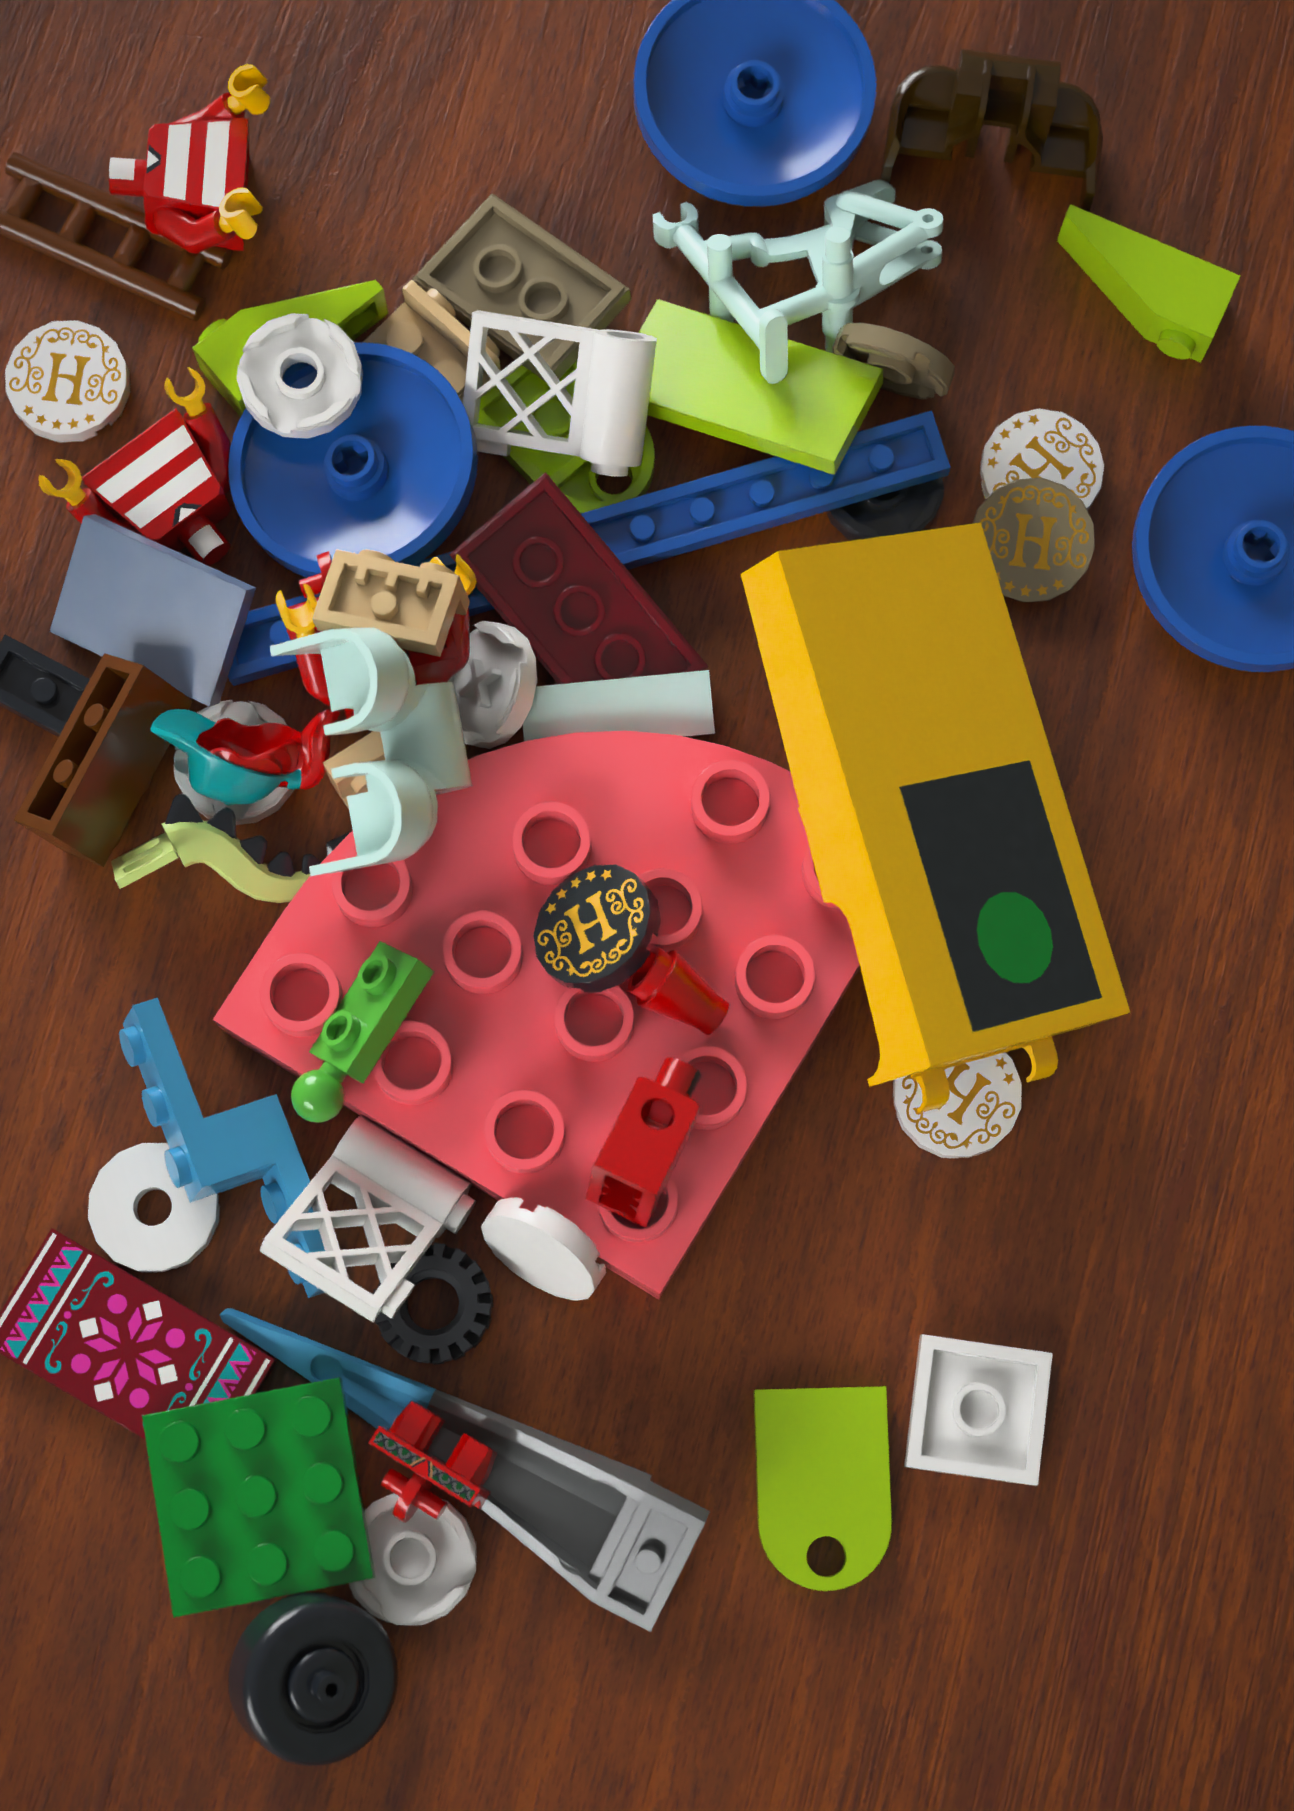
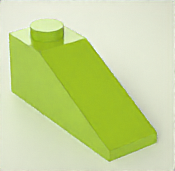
M1070 204L1057 239L1058 243L1144 339L1157 344V347L1170 357L1183 360L1191 358L1201 363L1217 331L1240 275Z
M376 280L243 309L228 320H217L203 331L198 343L192 347L200 370L241 417L246 406L237 382V370L244 353L243 348L250 335L269 320L295 313L308 314L309 318H316L323 322L326 319L337 324L354 341L389 314L383 287Z

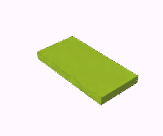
M659 299L638 332L657 338L647 415L833 475L836 474L883 384L882 368L792 340H788L787 375L782 381L776 384H769L760 372V349L740 324Z

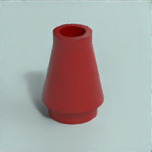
M659 947L652 948L643 966L631 976L628 983V991L637 996V1005L695 1027L706 1035L712 1034L724 1020L729 1009V1002L718 996L675 950L666 953Z

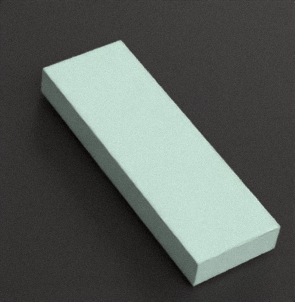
M709 670L536 686L532 707L523 723L524 741L576 732L637 731L679 736L714 734Z

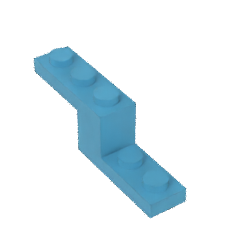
M158 998L133 1005L123 1022L124 1029L119 1031L120 1044L128 1064L131 1067L138 1065L147 1089L142 1090L143 1106L152 1126L157 1127L161 1125L170 1148L165 1151L164 1156L173 1184L177 1188L184 1186L191 1203L262 1178L265 1184L260 1190L263 1207L270 1221L277 1223L310 1183L277 1094L203 1118ZM311 1207L307 1213H314L313 1208ZM319 1229L292 1231L286 1238L288 1242L306 1253L325 1251ZM287 1269L292 1280L297 1285L303 1283L308 1298L325 1293Z

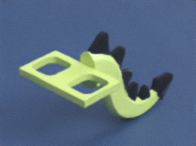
M178 794L173 798L166 821L161 823L165 830L163 834L111 861L115 881L120 889L178 859L179 856L185 868L192 864L205 863L237 890L256 900L274 903L290 902L311 875L309 866L318 865L322 862L313 854L306 853L302 858V871L294 872L290 854L286 851H280L268 864H265L263 861L268 844L262 835L239 840L236 835V817L231 808L225 807L208 821H204L189 797L185 794ZM353 830L326 842L327 856Z

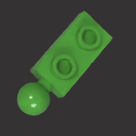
M381 941L378 943L371 956L361 966L358 976L335 1013L325 1022L321 1034L309 1051L323 1061L320 1069L302 1074L293 1085L291 1101L299 1116L310 1122L321 1123L332 1119L339 1113L345 1098L342 1086L345 1077L348 1075L362 1084L365 1082L433 975L434 971L415 957Z

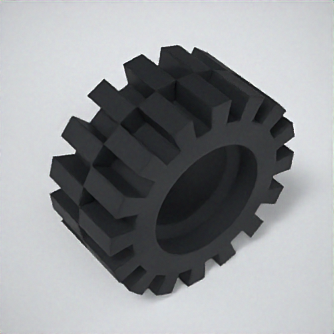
M434 1243V1245L429 1246L406 1277V1280L414 1284V1287L420 1282L432 1278L442 1279L450 1283L455 1288L459 1299V1308L455 1318L443 1328L436 1330L424 1329L415 1324L410 1317L408 1296L392 1319L382 1312L375 1319L382 1337L398 1353L410 1360L419 1363H430L432 1365L444 1364V1362L450 1360L456 1361L466 1356L465 1353L473 1347L476 1348L482 1341V1336L486 1329H489L492 1320L493 1295L484 1272L476 1261H473L465 1252L458 1248L448 1247L442 1243ZM391 1263V1268L393 1269L397 1263Z

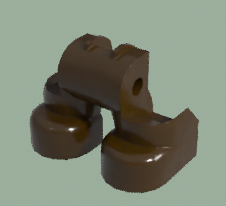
M961 49L956 70L943 65L925 66L909 73L898 85L889 114L880 180L890 183L892 168L897 154L952 161L954 146L967 140L965 157L974 158L982 127L984 125L1009 128L1003 162L1013 163L1017 145L1021 144L1032 153L1030 171L1083 178L1079 208L1089 212L1096 192L1103 144L1100 111L1092 97L1080 87L1059 81L1060 62Z

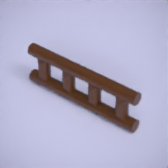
M14 152L10 155L6 163L5 173L10 177L20 180V183L6 209H0L1 236L194 321L201 317L205 308V298L190 291L205 262L223 270L229 264L233 250L214 246L197 254L189 253L163 236L152 234L147 230L144 208L117 196L110 195L108 192ZM44 191L74 204L59 234L28 221ZM97 215L128 228L113 258L82 245ZM151 238L183 252L167 282L136 268Z

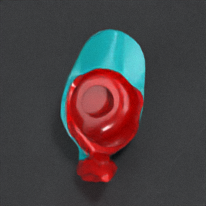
M331 708L319 712L299 732L280 723L248 726L242 725L231 718H223L214 722L190 710L172 709L160 714L152 723L150 730L188 755V778L191 787L197 793L223 802L227 806H232L234 804L258 802L277 787L306 790L319 784L326 772L323 762L329 759L331 735H325L323 725L335 723L340 716V711L331 712Z

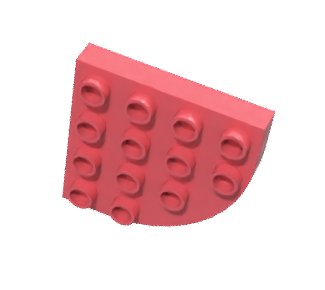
M637 731L576 732L527 740L468 759L472 786L436 795L438 813L435 829L427 842L412 856L405 860L316 876L310 875L284 909L213 1020L224 1033L299 1078L302 1074L320 1069L323 1061L309 1051L321 1034L325 1022L335 1013L358 976L361 966L371 956L378 943L381 941L417 958L432 969L434 973L365 1082L362 1084L348 1075L342 1082L345 1094L343 1106L359 1116L364 1115L472 1182L473 1186L497 1201L517 1197L524 1200L519 1208L534 1212L537 1206L540 1205L544 1208L548 1207L555 1210L576 1224L594 1242L596 1249L600 1253L596 1259L598 1263L605 1264L606 1268L659 1300L859 971L860 964L852 931L846 916L833 903L823 902L805 827L798 811L799 803L790 771L770 761L724 745L671 734ZM353 831L320 864L356 857L357 851ZM593 865H618L635 873L656 897L661 919L658 936L654 933L652 934L651 941L646 949L650 951L654 947H659L666 953L675 950L718 996L729 1002L728 1012L719 1027L712 1034L706 1035L695 1027L638 1006L637 996L628 991V983L631 976L622 984L602 992H584L580 988H568L558 983L546 972L536 957L533 936L539 911L551 892L573 873ZM671 1057L692 1065L701 1073V1079L691 1097L701 1106L688 1141L645 1228L585 1198L593 1164L637 1078L641 1076L655 1081L665 1058Z

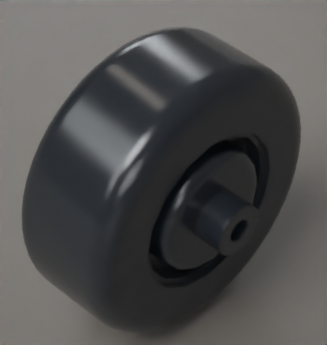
M322 1592L298 1593L271 1604L261 1611L246 1627L236 1644L230 1662L228 1676L229 1696L236 1718L242 1728L252 1739L273 1755L297 1765H328L355 1754L366 1746L380 1731L395 1700L398 1684V1666L390 1638L379 1622L369 1613L349 1601L332 1594Z

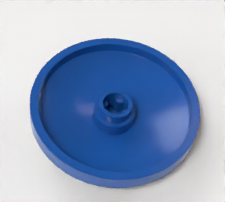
M672 0L660 11L647 29L636 58L633 93L635 114L644 140L660 164L685 186L699 194L728 204L759 207L779 205L798 200L820 190L841 174L855 158L868 133L875 106L876 74L870 48L856 22L835 0Z
M354 343L363 370L361 397L350 417L331 432L309 439L282 437L262 427L246 408L241 415L232 438L229 453L228 471L231 495L243 524L258 545L271 558L290 571L306 578L319 574L321 571L316 555L329 551L333 559L336 550L359 554L362 550H374L389 556L395 562L414 566L434 552L448 538L461 520L471 499L477 476L478 455L474 429L462 401L448 380L425 360L410 352L384 344ZM299 362L293 364L285 371L283 382L292 388H305L314 382L318 371L310 364Z
M1242 426L1217 431L1198 439L1178 452L1164 465L1150 485L1137 513L1133 529L1132 560L1136 580L1146 605L1164 630L1178 643L1203 659L1220 666L1249 672H1274L1294 668V431L1270 426Z

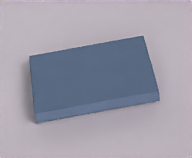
M96 514L86 515L81 523L50 632L100 656L106 653L144 665L186 696L210 707L220 703L256 587Z

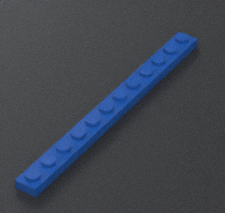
M931 410L857 432L835 475L775 456L584 512L581 515L626 569L629 570L949 475L951 467ZM451 552L435 556L453 572L455 571L456 563L449 556ZM434 557L422 560L414 566L420 567L422 563L430 562ZM475 586L471 594L468 595L470 600L469 617L494 610L493 606ZM302 595L285 600L287 607L307 601V598H304ZM276 603L248 612L228 675L229 681L233 686L298 667L295 655L271 656L270 646L290 641Z

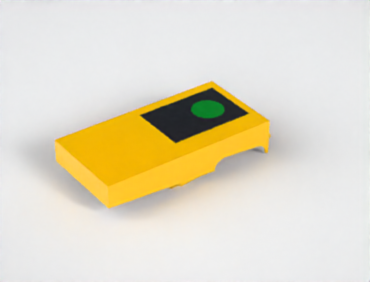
M981 522L777 551L740 575L799 803L798 811L805 827L823 902L833 903L839 907L846 916L852 931L880 1049L879 1067L875 1074L867 1079L869 1087L910 1075L911 1078L918 1082L922 1090V1103L917 1108L919 1114L940 1108L947 1103L950 1089L944 1070L946 1068L1023 1048L1029 1054L1032 1063L1031 1073L1026 1078L1027 1083L1051 1076L1056 1071L1058 1065L1057 1052L1052 1036L1084 1028L1131 1012Z

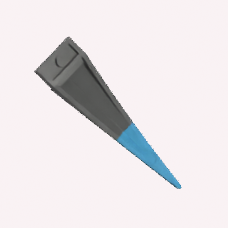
M233 1308L224 1309L220 1314L225 1324L309 1381L317 1382L338 1377L342 1378L347 1408L376 1429L378 1426L390 1429L395 1419L411 1401L422 1405L440 1416L445 1422L427 1452L444 1463L448 1461L464 1433L496 1451L497 1456L490 1475L483 1485L491 1493L481 1509L545 1561L591 1602L649 1632L652 1631L710 1513L709 1510L650 1481L651 1474Z

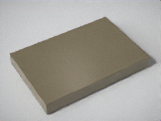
M493 193L413 278V281L425 292L433 288L441 293L456 312L455 317L470 328L472 312L479 310L604 330L632 300L628 287ZM488 328L487 336L490 337L499 349L516 360L524 353L509 331ZM526 334L533 345L544 338L543 336ZM554 339L539 351L558 379L578 359L580 342ZM530 359L523 364L524 367L544 380Z

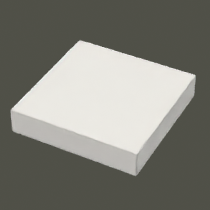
M920 1335L904 1467L1038 1486L1053 1353Z

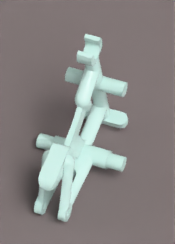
M874 180L826 199L825 226L792 236L763 239L760 234L750 232L733 236L717 234L704 241L699 235L697 209L688 202L680 204L681 222H667L659 212L653 214L654 240L659 245L669 249L678 246L709 285L710 315L733 322L734 318L760 349L761 375L769 384H776L782 381L788 372L787 326L822 312L825 350L833 353L832 347L839 329L847 323H853V308L919 268L932 269L941 263V245L927 239L934 238L942 233L943 215L935 209L928 208L914 211L892 204L895 200V189L886 181ZM872 219L875 221H879L900 228L901 230L895 231L880 225L867 222V220ZM854 239L873 245V247L853 258L852 247ZM808 257L817 285L816 288L759 309L733 277L732 261L751 258L752 263L757 267H765L771 262Z

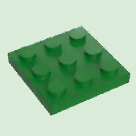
M338 1377L142 1415L173 1618L376 1578L342 1378Z

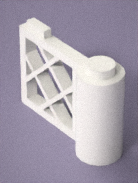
M479 310L472 312L463 405L474 429L477 451L508 456L510 455L511 445L579 456L586 461L592 462L591 471L594 473L616 477L627 476L629 467L640 466L642 461L657 338L630 331L598 330ZM488 328L509 331L524 351L520 357L501 372L486 352ZM526 334L543 336L544 338L533 345ZM554 339L580 342L576 370L560 381L539 351ZM530 359L551 389L530 406L526 407L506 380V377ZM483 370H485L491 380L482 386ZM575 380L572 398L565 387ZM495 386H497L517 413V416L502 428L478 424L480 399ZM555 395L571 415L568 439L547 435L532 415L533 412ZM523 421L530 432L513 430V428Z
M360 1115L346 1131L329 1160L264 1238L259 1251L368 1320L374 1322L380 1312L392 1319L414 1288V1284L406 1280V1277L435 1238H439L446 1229L456 1234L470 1215L476 1203V1200L468 1196L472 1182L364 1115ZM332 1183L353 1196L358 1209L328 1211L323 1192ZM312 1207L314 1213H307ZM396 1223L417 1237L410 1245L385 1246L378 1225ZM363 1226L370 1248L340 1250L334 1228ZM319 1229L325 1251L306 1253L285 1239L292 1231ZM390 1263H397L393 1269L391 1268ZM375 1265L381 1283L380 1287L374 1295L349 1280L345 1267Z

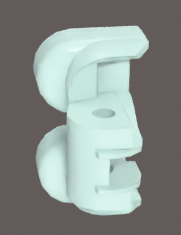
M377 628L330 629L270 646L271 656L321 654L331 712L344 708L353 709L354 716L347 720L323 725L325 735L355 733L363 730L380 732L385 760L353 763L331 769L333 779L362 775L366 777L368 792L347 796L357 856L309 866L311 876L405 860L415 854L432 836L435 829L438 813L436 795L472 786L454 683L440 682L416 685L415 673L407 654L390 635Z

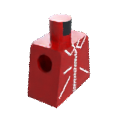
M668 1057L665 1058L655 1081L641 1076L637 1078L593 1164L586 1200L646 1228L693 1130L701 1106L691 1099L702 1076L695 1067L682 1060Z

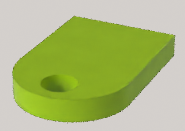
M577 360L559 379L560 381L576 370ZM523 365L506 377V380L526 407L530 406L551 389L544 380ZM575 380L565 387L572 398ZM497 386L493 387L480 399L478 424L502 428L517 416V413ZM555 395L533 412L532 415L547 435L568 439L571 415ZM523 421L513 428V430L530 432ZM647 426L645 429L641 465L629 467L628 475L632 482L629 488L620 494H608L602 491L596 483L600 474L591 471L592 462L586 461L579 456L513 445L510 448V455L503 456L530 485L546 472L580 514L645 495L652 482L655 465L654 444Z
M886 1386L754 1390L758 1532L764 1552L772 1565L783 1576L809 1589L833 1591L844 1589L860 1582L882 1560L888 1548L892 1530ZM823 1536L836 1539L843 1547L845 1554L841 1569L836 1574L827 1577L815 1574L807 1562V1551L810 1544Z

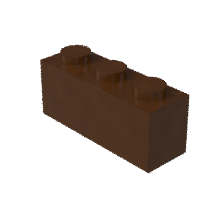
M104 653L17 812L14 821L62 851L104 867L111 852L119 843L122 832L140 798L148 789L152 776L170 744L151 732L152 723L160 714L168 710H188L193 700L144 665Z

